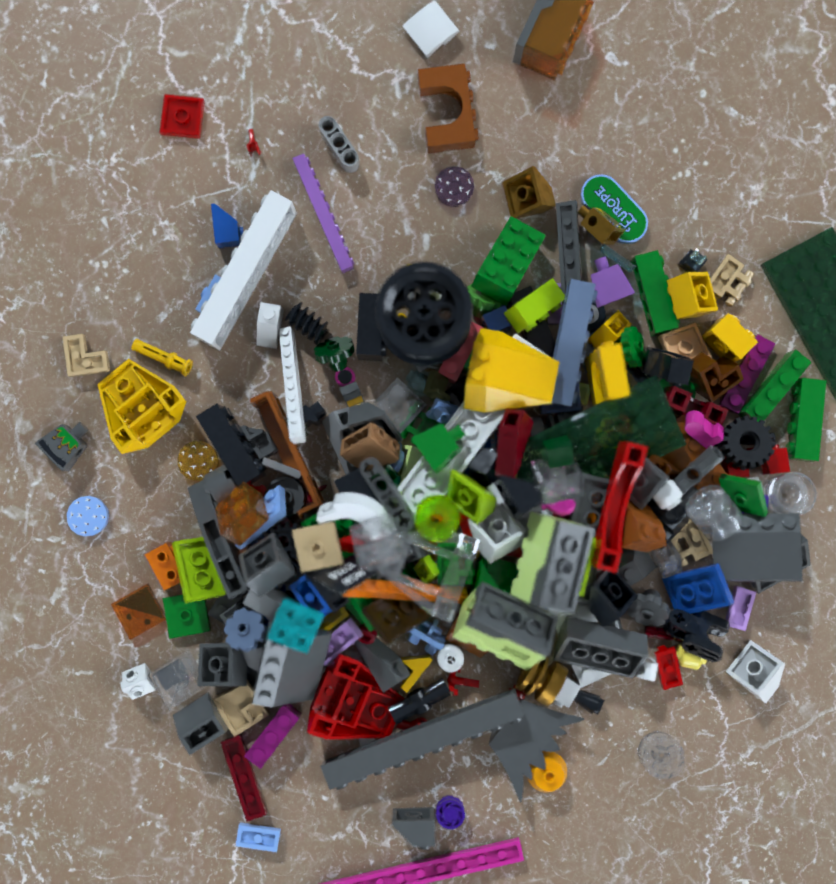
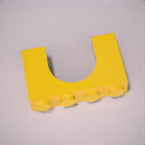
M614 341L602 343L585 360L593 407L613 404L617 402L616 399L625 398L630 395L621 344L614 345Z

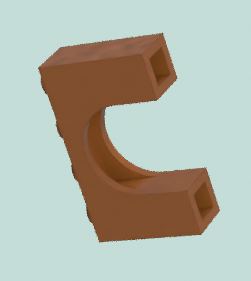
M465 63L418 69L420 97L446 94L455 98L462 110L460 116L450 124L426 127L425 136L428 154L475 148V142L479 140L478 129L474 128L473 121H476L475 109H471L473 91L469 90L468 83H471L470 71H466Z

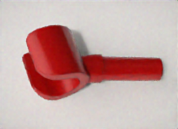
M249 129L250 140L246 145L251 157L254 151H257L258 155H260L261 151L254 139L253 129Z

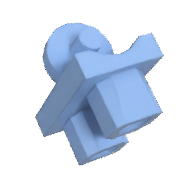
M436 398L432 408L427 411L426 416L439 423L447 424L459 406Z
M437 619L432 623L429 621L423 622L409 631L410 635L408 637V641L414 645H417L421 639L427 642L424 650L430 655H434L438 650H441L446 640L445 636L441 634L443 630L437 627L439 622Z

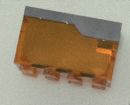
M537 0L516 44L513 63L535 71L554 81L558 74L562 76L576 41H578L582 33V28L589 18L594 1Z

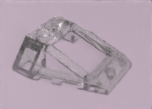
M393 531L378 572L429 614L452 623L461 591L481 541L461 533ZM424 540L453 543L456 546L452 552ZM411 545L450 560L440 588L400 574ZM408 586L436 596L435 603L433 604Z

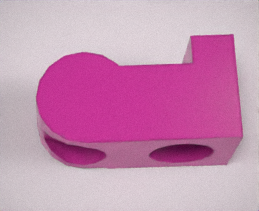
M690 411L686 414L685 431L706 449L710 445L714 446L723 441L724 427L721 424L716 423L713 425L699 411Z

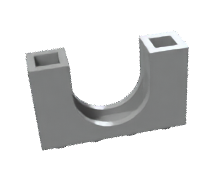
M274 588L261 597L250 589L243 604L261 613L270 622H273L277 608H280L284 598L299 604L300 602L287 593ZM265 639L258 641V647L254 650L245 652L240 649L247 666L258 671Z

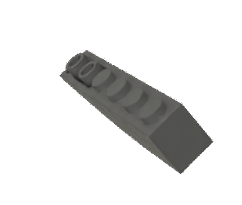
M202 480L188 487L191 502L207 549L228 599H237L247 594L250 588L244 582L239 552L232 536L223 528V525H225V529H228L227 525L222 523V521L225 522L222 513L216 509L212 495H207L202 486L205 482Z

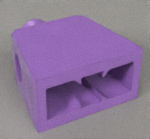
M606 256L594 260L598 272L591 274V281L596 284L597 298L595 302L597 308L635 293L619 264L610 267Z

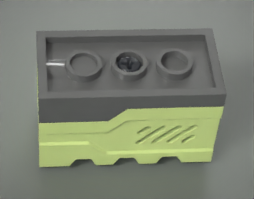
M530 511L527 523L529 532L522 543L524 553L523 557L518 560L517 569L519 573L517 579L513 580L510 594L538 608L574 613L595 528L564 518Z
M482 582L463 601L452 637L464 643H472L476 645L477 649L484 652L490 651L497 658L514 662L515 666L528 671L532 666L550 654L558 616Z

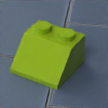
M453 469L450 471L446 501L476 524H479L495 511L497 497L466 474Z

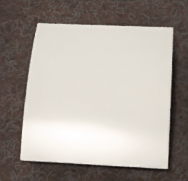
M435 0L418 11L403 25L404 29L428 58L442 44L446 45L459 32L458 28Z

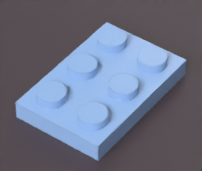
M278 485L274 489L269 490L262 499L254 502L248 510L237 516L235 520V546L242 550L286 516L285 489L282 486Z

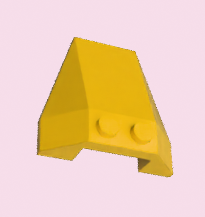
M481 328L474 342L467 375L464 409L487 413L551 404L559 361L501 331Z
M127 359L97 384L110 439L121 454L150 447L180 422L187 402L174 385L130 359Z

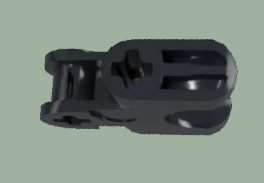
M674 609L670 612L669 618L666 619L663 625L666 634L682 640V648L688 653L714 663L722 659V647L712 642L707 634L717 637L727 634L730 627L727 620L706 611L689 614L686 611Z

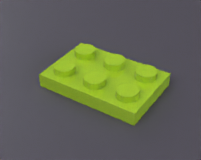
M198 537L174 541L172 547L184 602L190 603L225 596V589L213 564L204 538Z

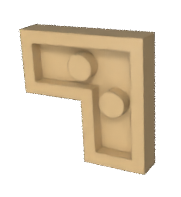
M84 334L63 337L68 377L110 371L108 352L88 353Z

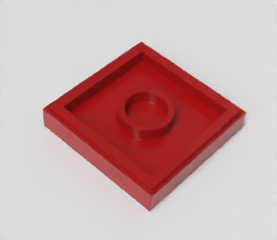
M164 94L160 134L200 139L204 98Z

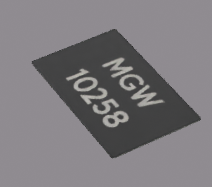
M352 554L343 560V564L332 566L314 578L340 595H343L380 572L381 569Z

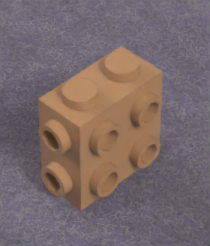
M373 422L341 441L340 456L356 468H359L361 462L369 457L376 458L382 466L387 463L389 465L399 460L400 444L398 441L390 437ZM368 464V466L366 467V469H367L368 471H369V470H372V469L374 468V465H373V464H371V465Z

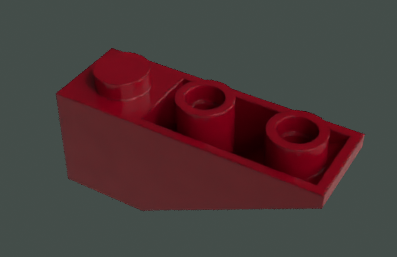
M505 409L499 426L495 476L497 477L504 475L516 478L534 424L524 410Z

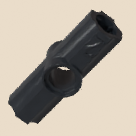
M441 678L425 688L420 687L413 690L406 698L389 706L388 709L395 723L398 724L415 714L420 715L432 708L433 704L450 696L451 693L444 679Z

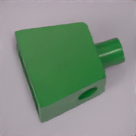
M442 423L411 439L433 471L438 474L460 453L461 449L456 441L466 434L459 424L448 431Z

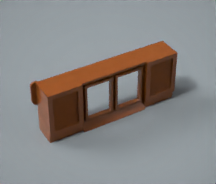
M266 391L249 400L255 408L259 409L271 438L279 450L278 453L283 464L300 471L303 478L298 480L304 486L305 491H309L313 502H306V505L297 511L300 519L304 518L303 514L320 508L325 504V501L315 478L311 476L298 445L293 444L289 439L288 418L278 396L272 391Z

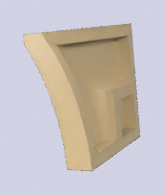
M248 680L247 686H235L213 697V701L222 719L234 737L264 719L270 713L266 706L252 704L254 688Z

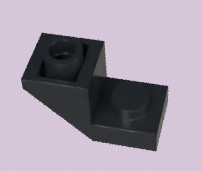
M329 567L311 570L306 573L334 613L350 602L348 597L340 595L314 578L329 569Z

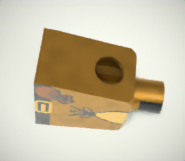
M584 204L578 211V214L584 218L581 225L602 244L614 245L626 230V228L602 209L594 207L591 209L587 204Z

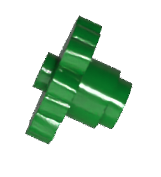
M626 327L624 332L621 333V339L616 340L614 345L621 344L623 358L626 363H629L630 368L641 367L642 362L645 361L646 354L643 347L644 340L637 327Z

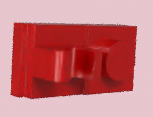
M665 645L656 647L657 651L654 652L656 663H658L657 671L662 689L667 690L683 685L675 647L666 648Z

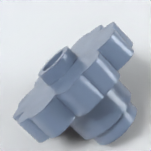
M242 608L235 611L233 618L226 621L224 632L228 635L226 642L235 650L241 649L249 652L256 649L258 641L265 639L267 627L263 625L265 618L255 610L250 611Z

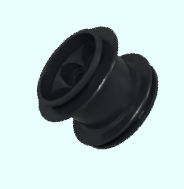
M415 262L396 270L385 281L377 296L375 315L380 336L386 347L405 362L425 366L441 363L451 358L460 350L469 334L473 305L466 285L452 270L433 262ZM411 292H418L420 297L417 300H411L408 295ZM437 292L441 295V299L433 301L430 299V295ZM422 308H426V311L430 312L426 314V317H422V314L418 313L422 312ZM405 309L409 314L405 318H400L397 316V312ZM442 311H448L451 317L444 320L439 314ZM409 328H416L419 333L417 336L411 337L407 334V330ZM436 328L440 331V335L432 338L428 335L429 330Z

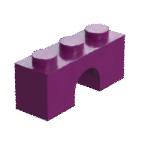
M291 704L282 705L244 757L261 769L299 720L302 713Z

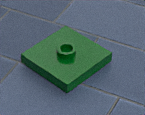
M723 473L720 475L719 482L726 508L762 517L767 515L768 509L761 481Z
M183 594L163 598L169 639L211 631L206 600L185 603Z

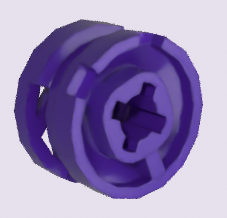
M453 795L442 797L436 805V818L443 828H458L465 819L463 803Z

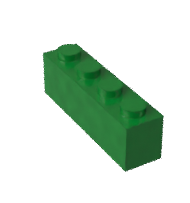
M658 250L634 256L631 259V265L650 336L678 329L680 319H677L673 312L672 298L668 293L667 280L669 278L664 274V259L662 255H659Z
M796 349L786 353L745 403L738 415L741 417L749 416V419L754 416L757 417L756 421L759 422L761 419L764 421L812 362Z
M799 378L791 387L793 402L789 407L791 422L787 428L789 442L786 444L788 459L819 461L827 380Z

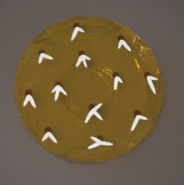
M203 441L187 443L180 450L177 457L180 472L186 478L193 481H202L207 473L215 470L219 465L216 449Z

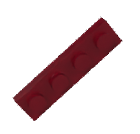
M242 734L222 740L220 743L246 822L266 816L268 812L251 761L244 757L247 749Z

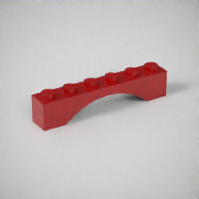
M619 441L595 536L596 546L591 566L597 569L617 573L622 553V531L625 513L634 484L643 469L648 449L646 446Z

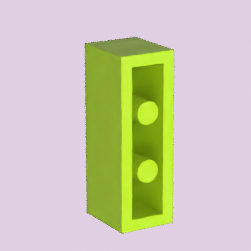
M552 278L503 314L517 333L524 329L528 332L537 325L536 320L542 322L550 316L548 311L554 313L562 307L561 302L564 300L565 294Z

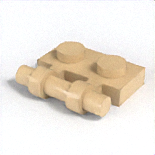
M727 254L710 277L714 295L720 299L724 294H727L728 299L725 301V304L732 307L735 301L737 302L740 299L744 288L748 287L752 282L751 278L754 276V273L750 270H747L745 274L741 273L740 271L744 264ZM736 279L738 284L733 289L730 285Z
M698 517L688 518L689 522L669 542L675 552L673 555L679 561L681 567L689 564L686 559L688 555H691L693 561H697L713 554V549ZM681 538L684 539L687 546L684 550H682L678 542Z

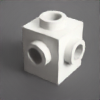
M145 663L122 672L120 686L123 693H127L133 700L155 691L154 673Z

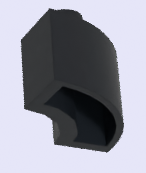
M647 347L642 371L644 374H647L646 377L662 378L672 386L681 387L682 384L688 385L693 360L674 352Z

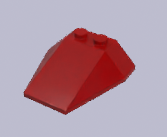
M339 654L326 667L310 705L307 733L326 740L387 737L391 735L395 726V721L388 707L404 698L393 688L382 692L371 671L359 660Z

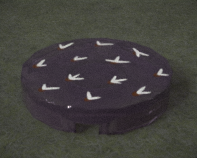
M457 166L447 167L436 177L435 192L439 201L443 204L458 207L467 203L472 197L474 181L470 173L464 168Z

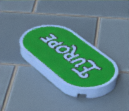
M595 175L584 183L581 190L582 205L587 204L591 209L593 207L602 209L626 228L617 242L631 244L639 241L644 236L648 228V219L645 212L613 178L607 175Z

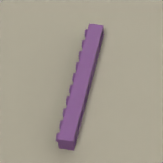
M304 153L294 157V164L342 274L354 269V261L352 257L349 258L348 253H350L348 247L344 246V238L338 233L340 229L337 224H334V215L328 210L330 208L328 202L324 201L323 190L320 191V183L318 179L315 180L314 175H316L314 169H310L309 164L311 163L309 158L305 157Z

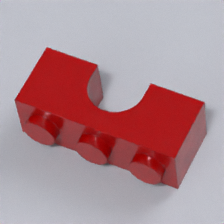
M778 444L772 448L775 451L773 455L769 456L770 459L761 465L763 475L790 472L787 447L779 448ZM723 456L724 459L721 461V466L728 475L742 478L750 477L749 468L746 470H740V467L735 469L732 467L733 463L727 464L725 462L727 458Z

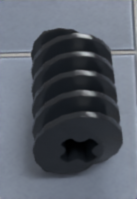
M300 302L290 310L285 321L289 320L288 324L290 326L295 325V329L297 331L301 330L303 336L308 334L309 340L315 339L314 344L317 345L329 332V329H327L328 322L320 324L322 317L314 319L315 312L308 315L309 307L302 310L303 303Z

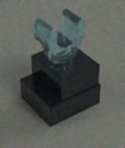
M690 249L678 265L686 272H698L708 259L707 256L700 254L698 249L695 251Z

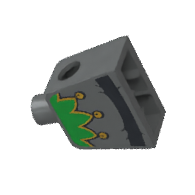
M81 422L73 429L68 425L62 424L39 439L35 444L61 471L69 472L88 446L81 438L88 431V428Z

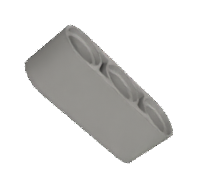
M322 117L319 121L322 138L342 168L348 173L356 172L359 168V157L356 150L333 117ZM326 126L333 127L331 131L324 130ZM337 142L344 143L340 148L334 146ZM348 158L355 159L352 164L345 162Z

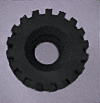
M743 416L742 418H736L724 428V438L718 444V449H722L721 453L727 458L725 460L727 464L731 462L733 463L732 467L735 469L740 467V470L748 468L751 470L770 459L769 456L773 455L775 451L772 449L776 446V442L772 441L775 435L774 433H769V430L772 428L769 425L765 427L763 425L765 421L762 419L758 422L756 421L757 417L753 416L749 419V416ZM743 435H748L754 440L755 446L752 450H744L741 447L739 441Z

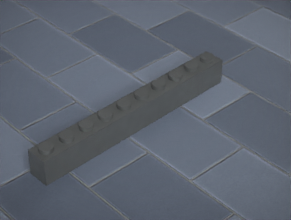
M513 688L326 759L320 767L329 790L334 788L340 790L347 787L348 783L352 781L356 783L362 782L367 779L368 775H380L392 766L399 768L405 764V761L411 759L413 761L420 760L425 757L424 754L432 752V754L439 753L444 750L445 746L452 745L454 747L460 745L464 739L469 737L476 739L483 735L482 732L488 730L491 732L497 731L502 728V725L509 722L510 724H516L524 717V709L516 689Z

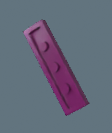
M759 334L755 335L758 343L744 356L739 365L744 380L727 391L719 403L720 406L735 414H739L775 346L774 342Z

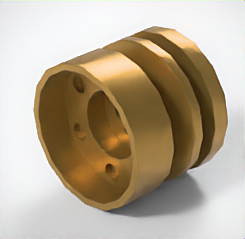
M548 656L540 660L528 671L521 668L515 686L519 691L525 688L524 693L526 695H530L536 689L534 699L546 707L550 706L556 699L568 675V668L556 661L547 667L549 663Z

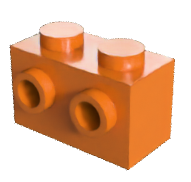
M167 542L145 554L164 591L180 583L172 542Z

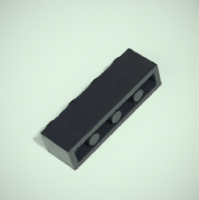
M529 286L514 292L506 306L509 310L533 292L532 287ZM545 319L542 322L536 320L537 325L528 332L525 329L521 331L523 339L553 358L556 343Z

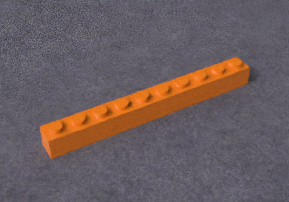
M367 579L342 596L462 604L468 597L465 586Z

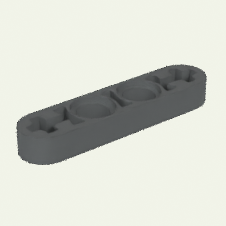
M374 457L366 458L360 464L362 476L396 527L401 531L410 530L416 523L414 513L381 463ZM368 464H369V465H371V464L374 465V468H373L372 470H369V471H368V470L366 469V467L368 466ZM380 473V476L376 477L374 480L372 479L374 475ZM378 480L386 482V490L382 491L377 487ZM389 498H396L398 500V508H392L389 505ZM403 508L404 511L402 513H399L398 515L395 514ZM403 517H404V518H407V517L409 518L410 521L408 522V524H407V523H404V524H403V523L401 522V520L403 519Z

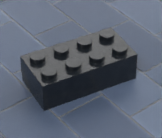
M217 403L196 416L238 487L247 488L248 485L266 476L264 472L266 467L261 464L262 461L260 459L258 460L254 456L256 451L252 444L243 438L245 434L241 426H237L232 420L235 416L229 408Z

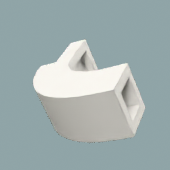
M346 492L336 494L334 502L323 504L316 516L319 524L342 518L356 520L365 527L371 542L392 537L394 528L392 519L384 507L374 499L359 493Z

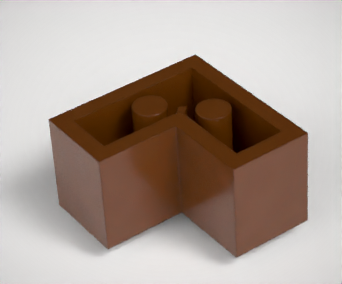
M701 352L692 359L693 366L690 377L696 392L710 402L715 401L744 380L739 364L725 356L714 360Z

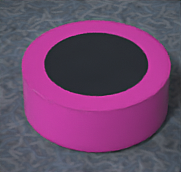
M346 367L344 370L335 373V380L339 386L344 387L355 382V374L352 369Z

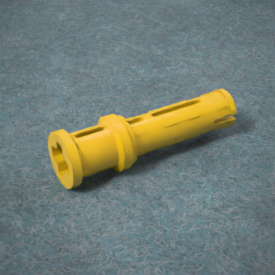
M138 338L134 340L131 346L133 351L165 364L167 369H174L184 377L192 369V360H185L175 352L167 353Z

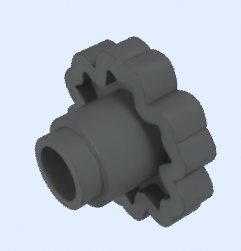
M647 589L642 594L638 593L636 599L627 609L628 615L634 617L637 623L645 626L650 624L656 627L664 625L666 619L669 618L670 609L668 604L662 603L660 593L654 589Z

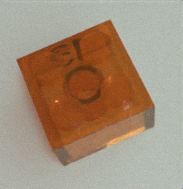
M245 482L233 489L231 494L219 502L215 508L220 534L238 546L244 543L269 520L262 493Z

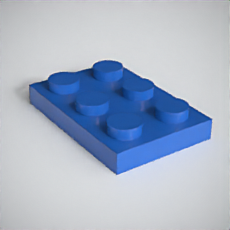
M719 563L667 575L662 578L674 609H680L692 614L730 606L734 603Z

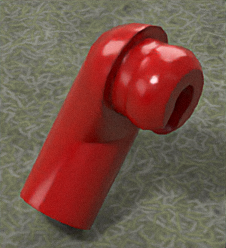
M420 717L411 722L404 720L397 724V728L405 730L424 723L427 719Z

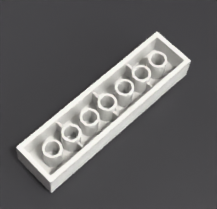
M270 190L268 195H264L261 200L260 210L258 213L255 212L251 218L252 224L241 236L239 247L234 248L232 251L230 263L223 267L221 279L213 285L209 300H206L201 306L199 318L194 319L190 329L192 330L190 333L197 339L219 351L221 350L297 215L292 201Z

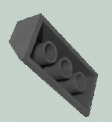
M567 616L559 631L553 660L633 678L649 656L647 635L617 627H603L597 622Z

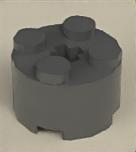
M225 464L207 473L203 478L205 483L202 486L207 495L211 494L214 498L213 503L219 512L227 510L247 498L246 491L241 492V487H238Z

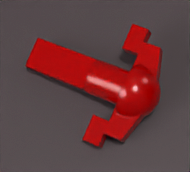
M461 668L456 672L450 673L447 677L449 691L453 692L455 696H458V689H454L455 685L479 688L480 680L456 677V673H460Z

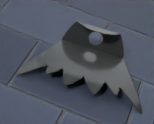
M521 699L520 702L524 709L522 720L516 724L506 723L502 725L501 729L491 733L489 746L505 768L520 803L523 797V774L530 780L532 779L529 764L545 769V759L541 750L548 752L560 750L551 735H565L567 732L560 728V726L578 723L585 720V718L554 711Z

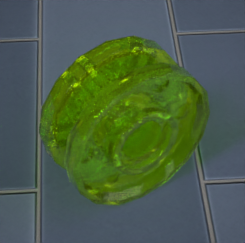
M440 494L430 495L424 498L416 508L414 517L415 527L419 535L425 540L434 543L444 542L450 539L457 531L460 521L459 509L456 503L447 496ZM438 514L442 516L443 521L435 523L431 517Z

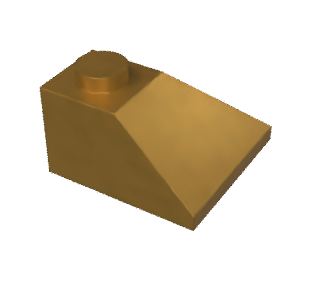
M535 166L502 182L510 216L516 219L541 214L556 207L552 187Z

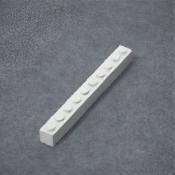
M291 326L279 329L289 439L293 444L306 442L295 332Z

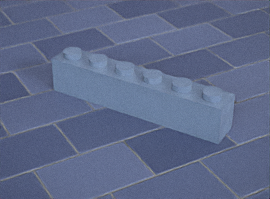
M571 279L567 283L553 359L559 361V368L552 405L568 408L572 407V403L575 404L577 392L575 387L576 383L579 384L581 379L579 366L585 359L583 346L589 338L587 326L593 318L591 305L592 302L595 303L597 298L596 284L575 279Z

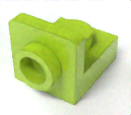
M430 555L423 557L414 567L422 583L428 584L438 579L440 571Z

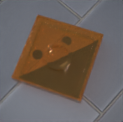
M149 583L111 604L130 640L166 620L165 613Z

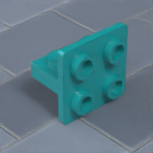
M284 598L280 608H277L274 615V621L267 639L307 654L324 614Z

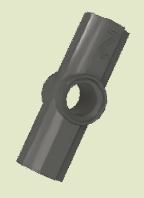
M710 445L673 479L683 495L695 484L699 483L707 473L724 459L721 451ZM690 469L697 470L699 476L693 475Z

